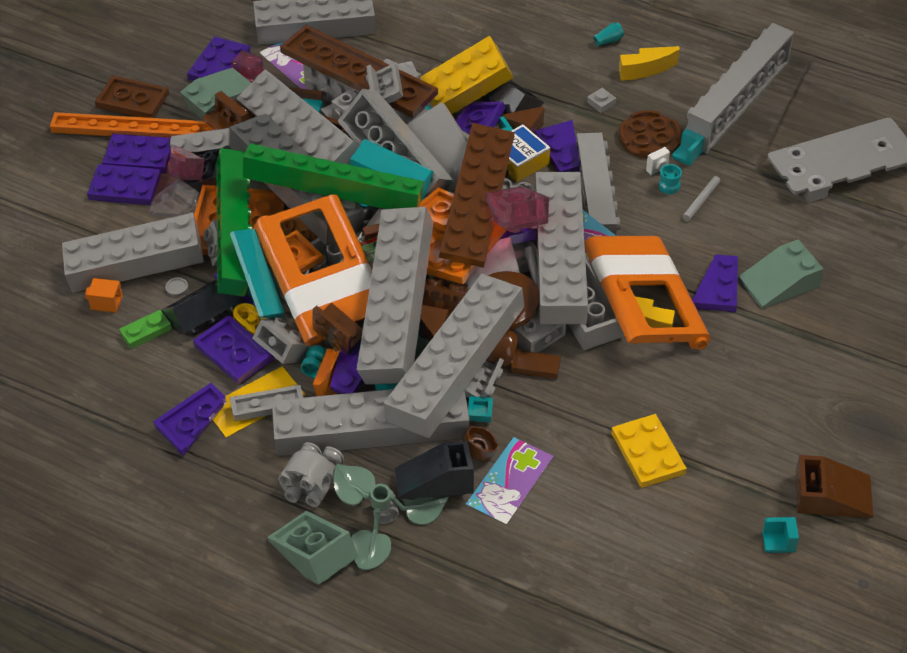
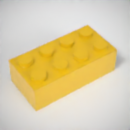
M490 36L421 76L422 81L438 88V95L431 101L432 106L435 107L442 102L446 105L451 115L514 78L499 48Z

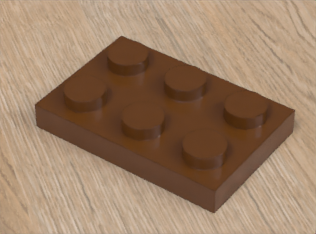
M112 75L95 100L96 108L135 117L154 118L169 95L168 87Z

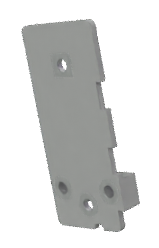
M884 118L770 152L768 160L780 177L788 180L786 185L793 194L801 193L806 201L810 203L828 197L829 189L833 186L832 184L845 180L850 183L870 177L871 172L885 168L886 171L906 166L907 137L893 119Z

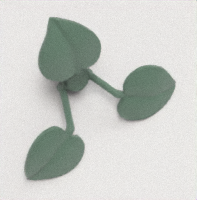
M336 464L333 480L338 498L343 503L352 506L361 503L363 498L367 500L371 498V506L375 509L373 533L368 530H360L351 537L358 557L353 561L363 571L379 567L390 555V538L385 534H377L380 511L388 509L391 501L400 510H407V518L412 523L428 525L439 517L448 500V496L437 498L424 497L413 500L402 499L404 504L402 505L395 498V494H391V490L387 485H375V477L369 470L358 466Z

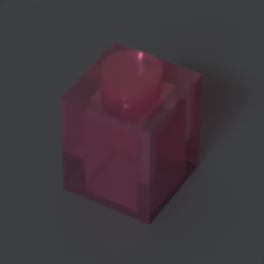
M243 50L231 62L232 68L251 83L265 70L262 57Z

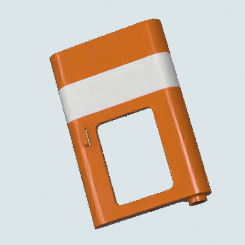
M329 195L271 216L265 215L257 219L254 229L306 346L317 345L326 339V336L321 337L313 329L312 316L313 308L316 305L324 310L332 302L355 323L365 320L372 269L338 195ZM320 210L324 214L344 260L338 264L304 275L297 265L280 224Z
M593 236L584 241L588 258L628 343L688 342L690 348L698 350L708 345L711 337L660 237ZM664 285L684 327H650L630 286Z

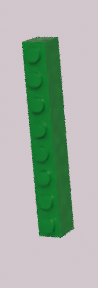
M251 143L243 156V178L324 196L338 195L339 199L383 209L419 207L422 201L424 181L414 178L402 177Z
M220 148L216 162L217 293L245 296L249 286L230 233L232 231L252 229V225L248 224L251 217V208H248L251 193L247 192L250 186V179L243 178V156L245 152Z

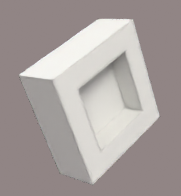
M664 147L649 154L646 171L650 175L661 171L664 165L669 164L670 151Z

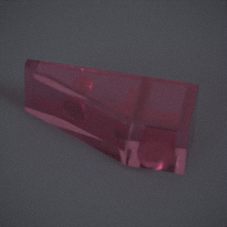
M171 144L168 174L177 179L202 180L205 159Z

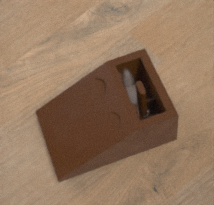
M799 455L795 471L797 513L873 518L871 478L869 474L827 457Z

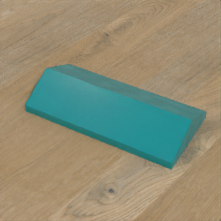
M367 139L361 142L350 159V165L424 181L422 200H424L434 172Z
M255 229L232 231L230 235L259 317L268 319L280 317L286 319Z

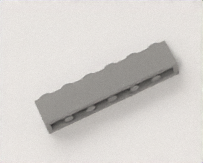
M602 132L577 133L576 145L585 212L616 235V230H620V218L615 215L618 212L617 201H613L615 199V187L610 184L613 181L612 171H608V168H610V156H606L608 153L607 141H603Z

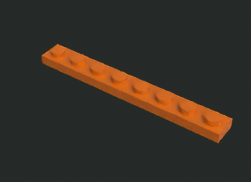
M54 112L50 124L51 133L99 136L123 134L171 138V136L213 130L204 121Z

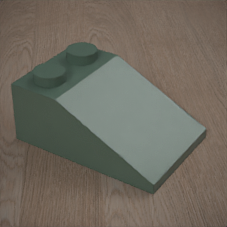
M229 68L194 80L180 93L187 108L203 120V116L215 110L216 93L222 91L228 97L230 96L233 100H237L236 98L251 82L234 68Z
M798 239L779 246L742 273L738 280L758 305L765 309L820 287L823 267Z
M305 511L267 537L269 542L304 577L318 585L327 581L330 576L340 569L347 567L350 562L358 557L348 531L309 511Z

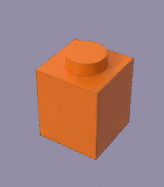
M93 278L90 287H87L85 293L90 310L117 313L123 297L120 281Z

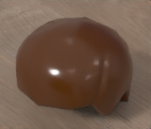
M471 426L465 432L462 441H468L471 458L476 461L490 459L499 447L495 436L490 430L483 427Z

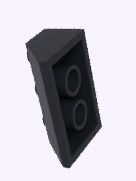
M512 80L481 97L482 99L486 97L489 102H503L505 105L503 114L541 107L544 103Z
M217 279L161 309V311L178 334L186 333L191 335L200 329L199 325L204 322L210 324L218 320V314L224 311L226 314L232 312L237 306L236 304L243 300L241 296L217 293Z

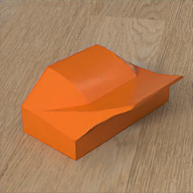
M327 349L313 382L316 397L337 394L331 390V382L339 351L335 352L334 349Z

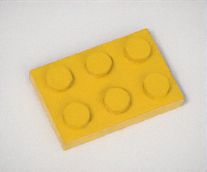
M656 414L612 427L611 434L641 488L686 474L687 468Z

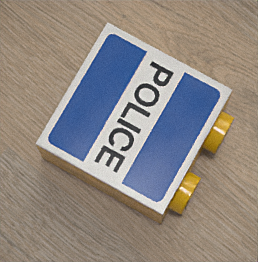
M524 125L512 130V132H515L507 169L509 170V176L515 182H519L549 165L550 147Z

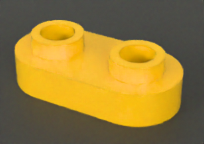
M249 303L239 304L233 310L234 320L253 336L261 319H268L260 318L257 309Z

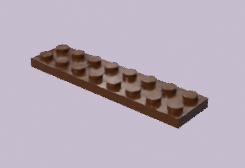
M304 25L280 46L282 54L359 92L362 89H370L366 80V66L371 65L376 72L389 66V64L308 25ZM399 70L403 97L389 103V105L414 118L438 95V88Z
M472 123L439 258L484 268L515 132Z

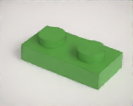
M161 310L119 329L120 335L130 349L172 330L170 322Z

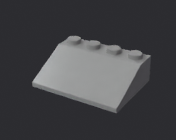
M441 102L406 125L453 179V182L446 191L454 194L468 139L446 105Z

